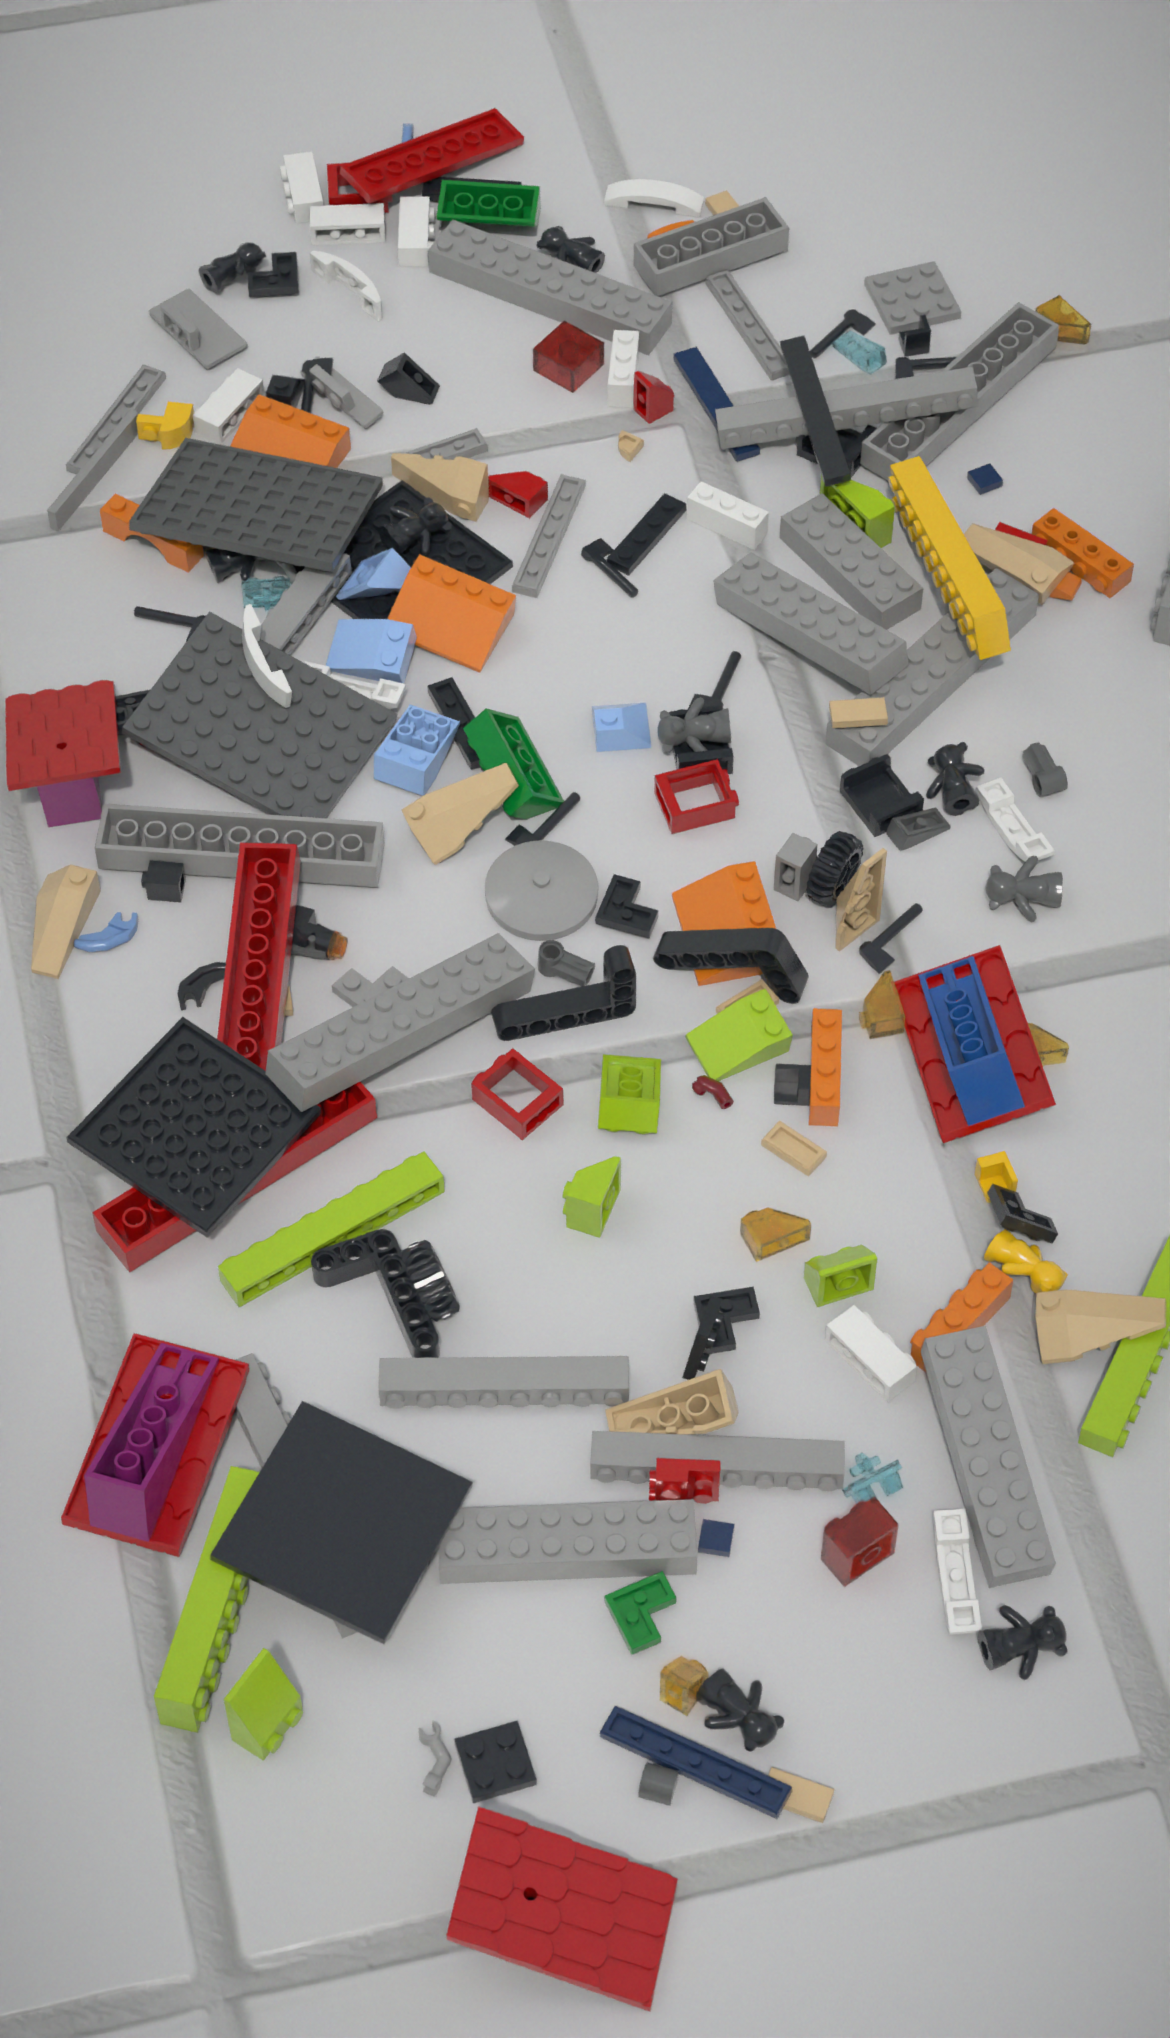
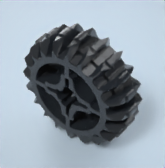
M841 831L834 833L830 839L826 840L824 847L821 848L820 853L816 856L809 874L806 888L809 898L820 905L832 907L837 904V897L847 886L861 864L864 849L861 840L850 833Z
M427 1240L410 1244L409 1247L402 1251V1257L429 1316L436 1322L452 1317L453 1314L459 1312L460 1305L433 1246Z

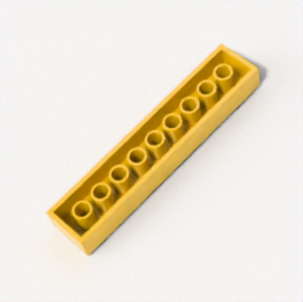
M917 456L890 465L891 476L888 477L891 491L895 494V497L891 498L895 506V512H899L902 526L907 527L911 542H915L919 557H924L926 570L928 573L932 572L935 587H940L943 602L945 604L949 603L952 618L958 619L959 631L961 635L966 634L969 650L975 651L979 660L1011 651L1005 607L921 457Z

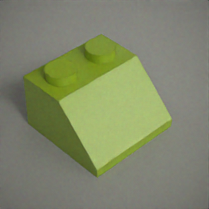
M614 1156L576 1171L572 1182H566L562 1198L566 1199L563 1214L566 1215L567 1228L601 1237L621 1191L620 1157Z
M863 1245L848 1246L836 1253L826 1256L818 1255L805 1262L804 1280L816 1306L821 1307L874 1290L878 1259L876 1254Z

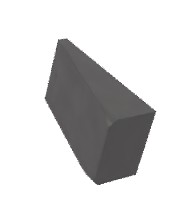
M935 807L892 818L886 833L895 846L902 851L949 830L951 826Z

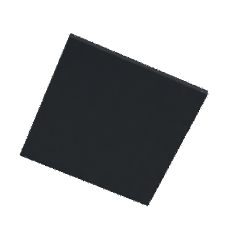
M401 480L374 500L344 551V554L350 556L352 573L362 560L388 550L381 542L379 529L385 524L398 523L402 520V518L393 516L390 513V507L399 506L416 514L423 507L426 497L405 481ZM448 513V521L451 523L452 529L449 532L442 530L430 532V551L428 555H423L420 552L419 538L400 554L410 567L413 566L420 554L488 584H492L513 567L511 559ZM293 565L297 573L305 568V566ZM338 591L330 602L352 619H388L399 592L394 591L380 596L339 600L336 597L339 593Z
M182 1017L67 1136V1143L193 1229L208 1237L319 1117L322 1111L321 1107L314 1105L301 1112L265 1074V1070Z
M302 1401L210 1554V1560L379 1643L385 1644L470 1492L473 1482Z

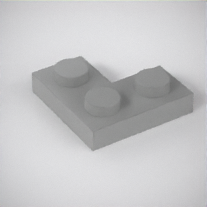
M392 966L375 982L371 983L351 968L332 984V992L354 1007L409 978Z

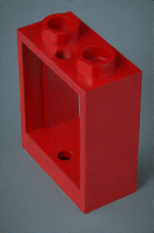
M347 163L327 164L329 205L384 203V213H389L388 203L393 202V195L368 203L359 193L339 194L338 186L350 185L340 174L341 166Z
M718 759L654 775V794L671 834L735 818L736 806H739L738 795L735 790H731L728 772L726 769L722 770ZM709 784L714 785L720 802L681 811L674 793Z
M514 1048L505 1055H500L489 1069L477 1074L471 1083L472 1100L521 1140H524L564 1105L563 1088ZM512 1070H515L542 1092L519 1113L490 1090Z

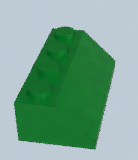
M442 180L436 220L535 227L539 222L541 208L540 186Z
M485 708L463 728L468 737V744L475 750L480 759L479 764L484 771L507 763L519 786L502 804L504 811L509 816L527 820L557 809L564 802L518 716Z

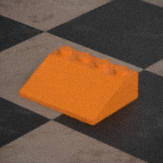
M259 394L246 410L230 447L338 468L351 450L349 427Z
M419 554L405 578L388 619L413 624L417 635L416 646L480 673L514 615L516 595Z
M755 861L726 866L672 893L673 903L682 931L744 928L776 929ZM759 967L693 969L698 986L763 974Z

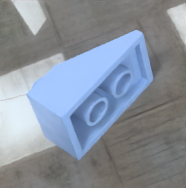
M339 619L326 666L330 667L331 672L379 681L381 678L404 684L417 638L413 624L389 619Z

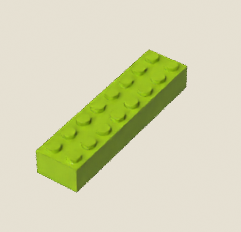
M235 1466L230 1467L154 1694V1701L161 1725L198 1733L201 1722H206L209 1717L211 1704L208 1700L211 1692L216 1693L220 1682L218 1670L220 1664L227 1661L230 1645L227 1642L230 1633H236L239 1623V1615L236 1614L239 1605H244L248 1596V1586H246L248 1578L211 1561L210 1554L258 1476V1471Z

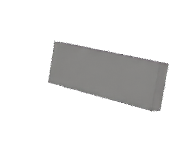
M476 428L406 452V454H419L427 459H433L435 455H440L446 460H454L456 456L470 458L488 451V445Z

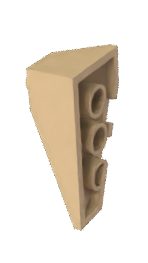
M393 453L391 455L393 476L405 481L425 497H430L433 502L439 503L451 514L477 522L489 501L488 464L458 456L454 460H446L440 455H435L433 459L423 458L419 454Z
M972 523L964 533L978 561L992 571L998 568L1038 593V603L1041 605L1074 565L1073 561L1052 547Z
M504 763L425 794L401 811L411 831L431 861L437 865L459 851L465 844V838L474 829L477 831L483 825L481 821L489 812L497 810L519 784L509 765Z
M884 848L862 863L847 886L837 897L835 948L839 952L880 921L887 851Z
M70 864L47 875L36 901L31 963L32 973L59 979L74 948V940L78 939L101 892L97 871Z
M1067 1289L1037 1293L1035 1318L1042 1363L1075 1361L1083 1358V1353L1100 1347L1102 1351L1110 1348V1343L1123 1338L1132 1340L1166 1327V1299Z
M721 1369L605 1409L609 1431L661 1434H705L734 1424L739 1413L733 1386Z

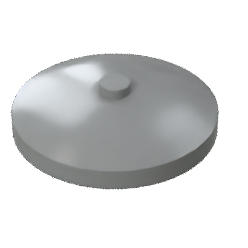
M529 841L508 849L493 862L486 876L485 900L494 920L511 934L536 941L555 940L574 933L590 919L598 900V881L592 865L575 849L553 841Z

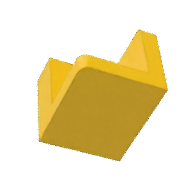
M1005 1151L977 1158L974 1175L988 1203H991L987 1192L992 1184L1016 1192L1018 1178Z

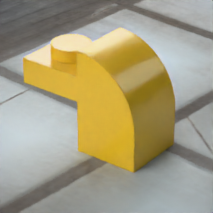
M168 402L164 416L138 414L136 423L139 439L161 441L162 449L179 447L183 440L190 438L193 433V404Z

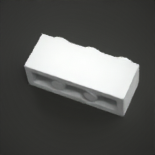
M312 152L283 155L284 166H280L282 181L286 180L283 183L285 197H290V199H287L289 214H294L295 223L310 222V206H323V198Z
M400 197L398 229L399 267L429 266L428 250L433 245V241L429 240L434 239V224H430V222H435V207H430V197Z
M384 203L310 206L311 245L385 242Z
M614 330L608 377L609 407L633 408L634 372L637 371L639 357V331Z
M237 368L215 392L211 393L209 399L194 412L195 434L221 445L240 425L246 410L259 394L264 396L263 380Z
M702 481L687 497V520L753 550L756 549L768 534L769 512Z
M853 1305L827 1324L825 1341L887 1403L915 1382L917 1371L915 1360L910 1354L903 1353L895 1345L893 1338L887 1332H882L874 1324L873 1319L867 1312H861Z

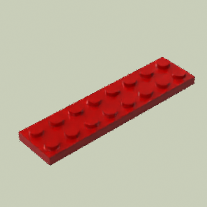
M496 108L344 164L341 166L340 174L368 203L520 146L523 144L524 136Z

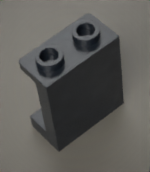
M867 425L862 433L851 428L836 430L851 478L861 466L862 442L877 429L876 427ZM799 435L796 437L797 456L818 464L809 435Z
M723 706L702 708L698 716L720 711L723 709ZM689 709L670 711L669 714L684 719ZM685 741L678 746H674L672 749L676 770L718 759L722 770L726 769L728 774H733L734 755L728 743L700 741L708 751L694 752Z
M888 754L879 758L875 757L859 767L850 768L841 775L840 793L874 837L886 833L892 818L923 811L924 798L919 791L913 794L908 791L891 769V757Z

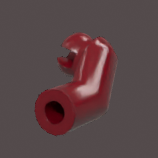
M701 1075L697 1077V1081L692 1083V1089L696 1094L702 1096L708 1091L714 1096L721 1109H727L734 1103L727 1089L720 1081L706 1075Z

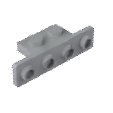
M317 364L309 370L313 379L311 384L320 394L323 393L335 407H340L363 428H368L383 415L382 408L335 369L332 368L331 376ZM301 370L300 373L305 378V374Z

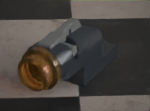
M296 905L291 954L327 960L342 959L347 948L348 938L342 936L341 932L328 929L320 924L316 925L315 909Z

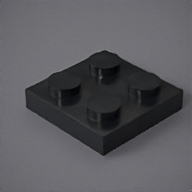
M518 1720L454 1739L473 1804L537 1785V1779Z

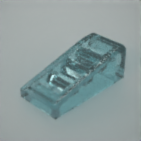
M851 330L832 342L833 348L870 375L887 363L885 347Z

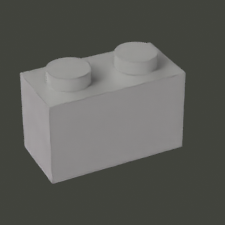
M795 833L790 835L776 855L775 891L796 901L801 899L806 892L809 874L816 860L818 844L812 842L807 837H801Z

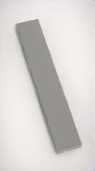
M725 270L707 276L705 284L770 380L789 375L780 345L731 273Z
M144 364L141 366L67 462L66 469L68 472L77 474L129 410L132 409L139 413L142 411L165 381L166 374L164 371Z
M132 409L128 411L48 508L47 512L51 529L59 531L135 439L138 435L136 420L139 412Z
M563 474L560 475L512 584L513 593L534 598L538 597L586 487V480Z

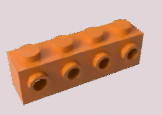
M1051 509L1033 524L1032 534L1048 540L1047 546L1056 549L1073 561L1074 565L1070 571L1092 585L1098 592H1102L1111 598L1131 582L1134 563L1057 509Z
M990 1262L982 1270L977 1269L971 1275L968 1285L963 1290L958 1289L954 1292L949 1300V1305L944 1310L938 1309L932 1316L930 1324L924 1330L919 1329L913 1335L910 1341L912 1344L911 1356L915 1360L916 1366L926 1372L921 1355L925 1338L984 1326L1010 1299L1013 1279Z

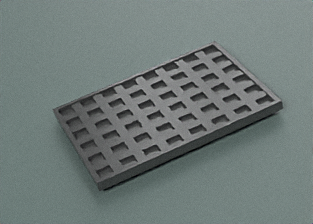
M185 438L130 519L129 530L165 537L170 540L185 541L194 545L214 547L218 550H228L243 555L262 557L271 561L291 563L295 566H305L320 571L333 572L383 487V477Z
M209 611L124 724L122 733L270 815L328 818L396 721L397 713L260 639L257 643L271 672L282 670L292 690L290 707L285 708L261 688L249 669L242 645L243 629Z

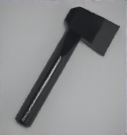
M855 309L848 310L844 314V320L810 350L812 358H817L850 327L864 336L876 323Z
M898 357L895 361V379L914 376V369L945 368L956 357L911 360L907 357Z
M319 358L304 362L302 372L305 374L301 410L311 413L314 387L311 384L313 379L309 370L317 364L331 376L333 358Z
M602 538L582 548L581 556L598 566L630 597H635L638 594V589L603 558L611 554L614 549Z
M136 606L134 609V616L192 627L186 642L206 617L205 615L191 617Z
M733 651L730 654L712 696L694 694L688 709L697 698L704 699L703 708L723 706L722 698L741 658L739 652Z
M576 792L571 793L533 834L519 824L505 840L514 846L529 841L543 840L580 801V795Z
M915 903L873 941H866L859 947V954L878 974H881L895 961L892 956L881 948L922 913L923 908L920 904Z

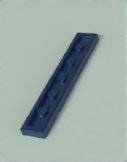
M697 346L674 353V362L718 431L715 409L733 407L734 405ZM758 444L728 448L736 462L760 455Z
M614 1706L600 1731V1738L663 1767L677 1770L680 1775L775 1819H778L792 1793V1786L618 1706Z

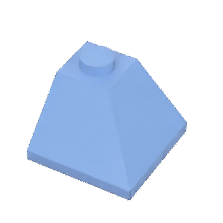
M393 548L362 560L336 597L339 600L386 595L394 591L400 592L411 567Z
M646 703L592 706L596 752L651 748Z

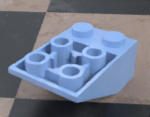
M409 705L374 754V779L424 796L438 775L460 725V721Z

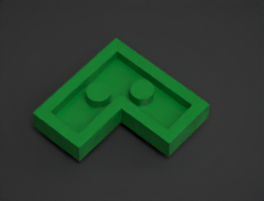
M663 1571L604 1596V1602L631 1655L661 1643V1636L650 1614L676 1604L677 1599Z

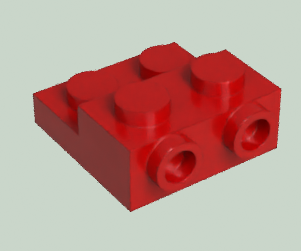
M657 1458L656 1470H650L649 1501L694 1499L695 1502L701 1504L712 1501L719 1502L721 1460Z

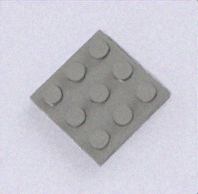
M935 261L867 276L864 279V285L890 335L918 329L920 315H926L929 326L961 319V309Z

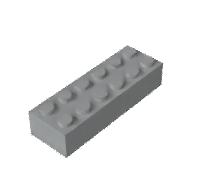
M764 197L634 243V267L654 295L660 296L705 280L707 276L725 270L730 271L787 251L789 227L769 200Z
M823 493L781 516L780 539L860 615L887 630L921 610L923 587Z

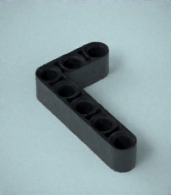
M775 928L667 931L662 934L653 956L654 962L659 967L668 970L759 967L779 999L790 1004L800 1001L809 978L808 972L786 936Z
M616 945L605 951L603 956V982L496 1005L491 1010V1015L498 1038L502 1041H511L623 1018L632 1014L636 1008V971L629 949L624 945Z
M386 1229L375 1230L322 1248L312 1255L313 1280L320 1287H332L376 1272L412 1358H439L438 1334L412 1282L402 1257V1251L391 1231ZM381 1247L387 1248L385 1250H379V1248ZM352 1257H359L358 1259H355V1260H351V1259H350V1258H352ZM323 1267H331L325 1270L321 1269ZM392 1271L398 1272L396 1274H389ZM404 1295H405V1296H409L408 1298H405V1299L399 1298L400 1296H404ZM412 1320H418V1321H420V1322L414 1323V1324H413V1323H409V1322L412 1321ZM422 1345H430V1346H431V1347L425 1348V1349H424V1348H420V1346H422Z

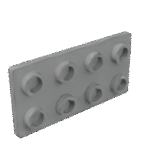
M190 289L180 292L149 310V315L206 369L213 367L247 347V342Z

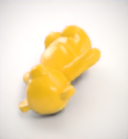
M1006 1229L993 1238L984 1255V1260L988 1262L996 1261L1002 1263V1272L1007 1275L1030 1276V1287L1036 1294L1059 1290L1068 1276L1055 1262L1043 1261L1041 1251L1037 1245L1033 1244L1029 1247L1025 1241L1016 1239Z

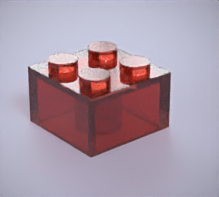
M565 320L533 348V371L572 393L604 365V342Z
M875 1496L866 1502L860 1501L851 1508L849 1514L841 1519L838 1517L834 1518L825 1526L821 1560L843 1587H846L895 1553L899 1524Z

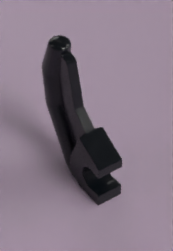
M214 962L201 966L180 982L177 995L181 1011L186 1010L185 1002L189 999L194 1000L197 1007H201L209 986L224 979L226 962Z

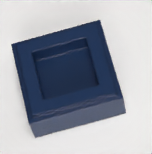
M991 463L970 470L967 473V479L980 495L1003 486V479Z
M703 1519L698 1552L730 1557L735 1524Z

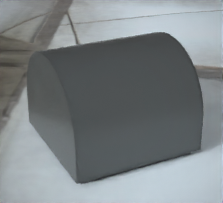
M646 1763L640 1781L638 1797L670 1806L679 1778V1771Z

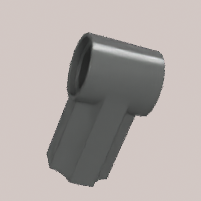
M1039 742L1030 744L1023 751L1022 757L1032 774V782L1036 794L1041 797L1066 790L1068 781L1062 766L1055 765L1045 745H1041Z
M555 940L543 942L538 951L537 967L542 975L546 977L560 976L580 986L588 985L595 969V963L565 951L563 945Z

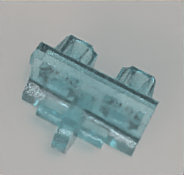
M275 576L273 579L259 580L258 578H248L247 581H241L244 608L246 605L251 604L253 608L265 607V611L270 610V607L276 606L283 591L289 589L290 578Z
M859 1453L855 1456L857 1465L850 1468L849 1471L852 1477L860 1474L864 1477L849 1484L842 1491L846 1498L852 1496L862 1510L878 1501L871 1485L879 1482L886 1497L904 1488L897 1472L902 1466L896 1460L874 1471V1467L881 1464L880 1458L876 1455L869 1459L866 1454Z

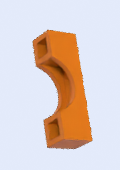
M116 493L100 509L103 532L124 542L130 535L141 536L160 550L167 563L188 573L204 556L203 545H194L185 541L170 540L165 537L129 530V521L140 505Z
M813 1008L809 1125L838 1127L842 1010Z

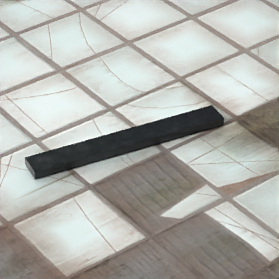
M805 335L780 341V348L825 487L851 481L850 471Z

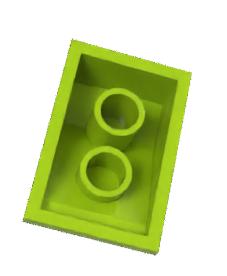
M821 475L820 494L823 493L880 548L892 543L895 506L889 498H886L879 490L853 480L825 487Z
M766 988L739 999L685 1035L706 1075L717 1081L789 1052L793 1037Z
M603 1054L598 1129H605L610 1132L620 1130L634 1131L638 1134L657 1133L660 1106L661 1059Z
M265 1648L260 1651L223 1699L232 1741L263 1761L270 1752L273 1754L282 1744L285 1732L289 1727H295L303 1715L301 1696L271 1653Z

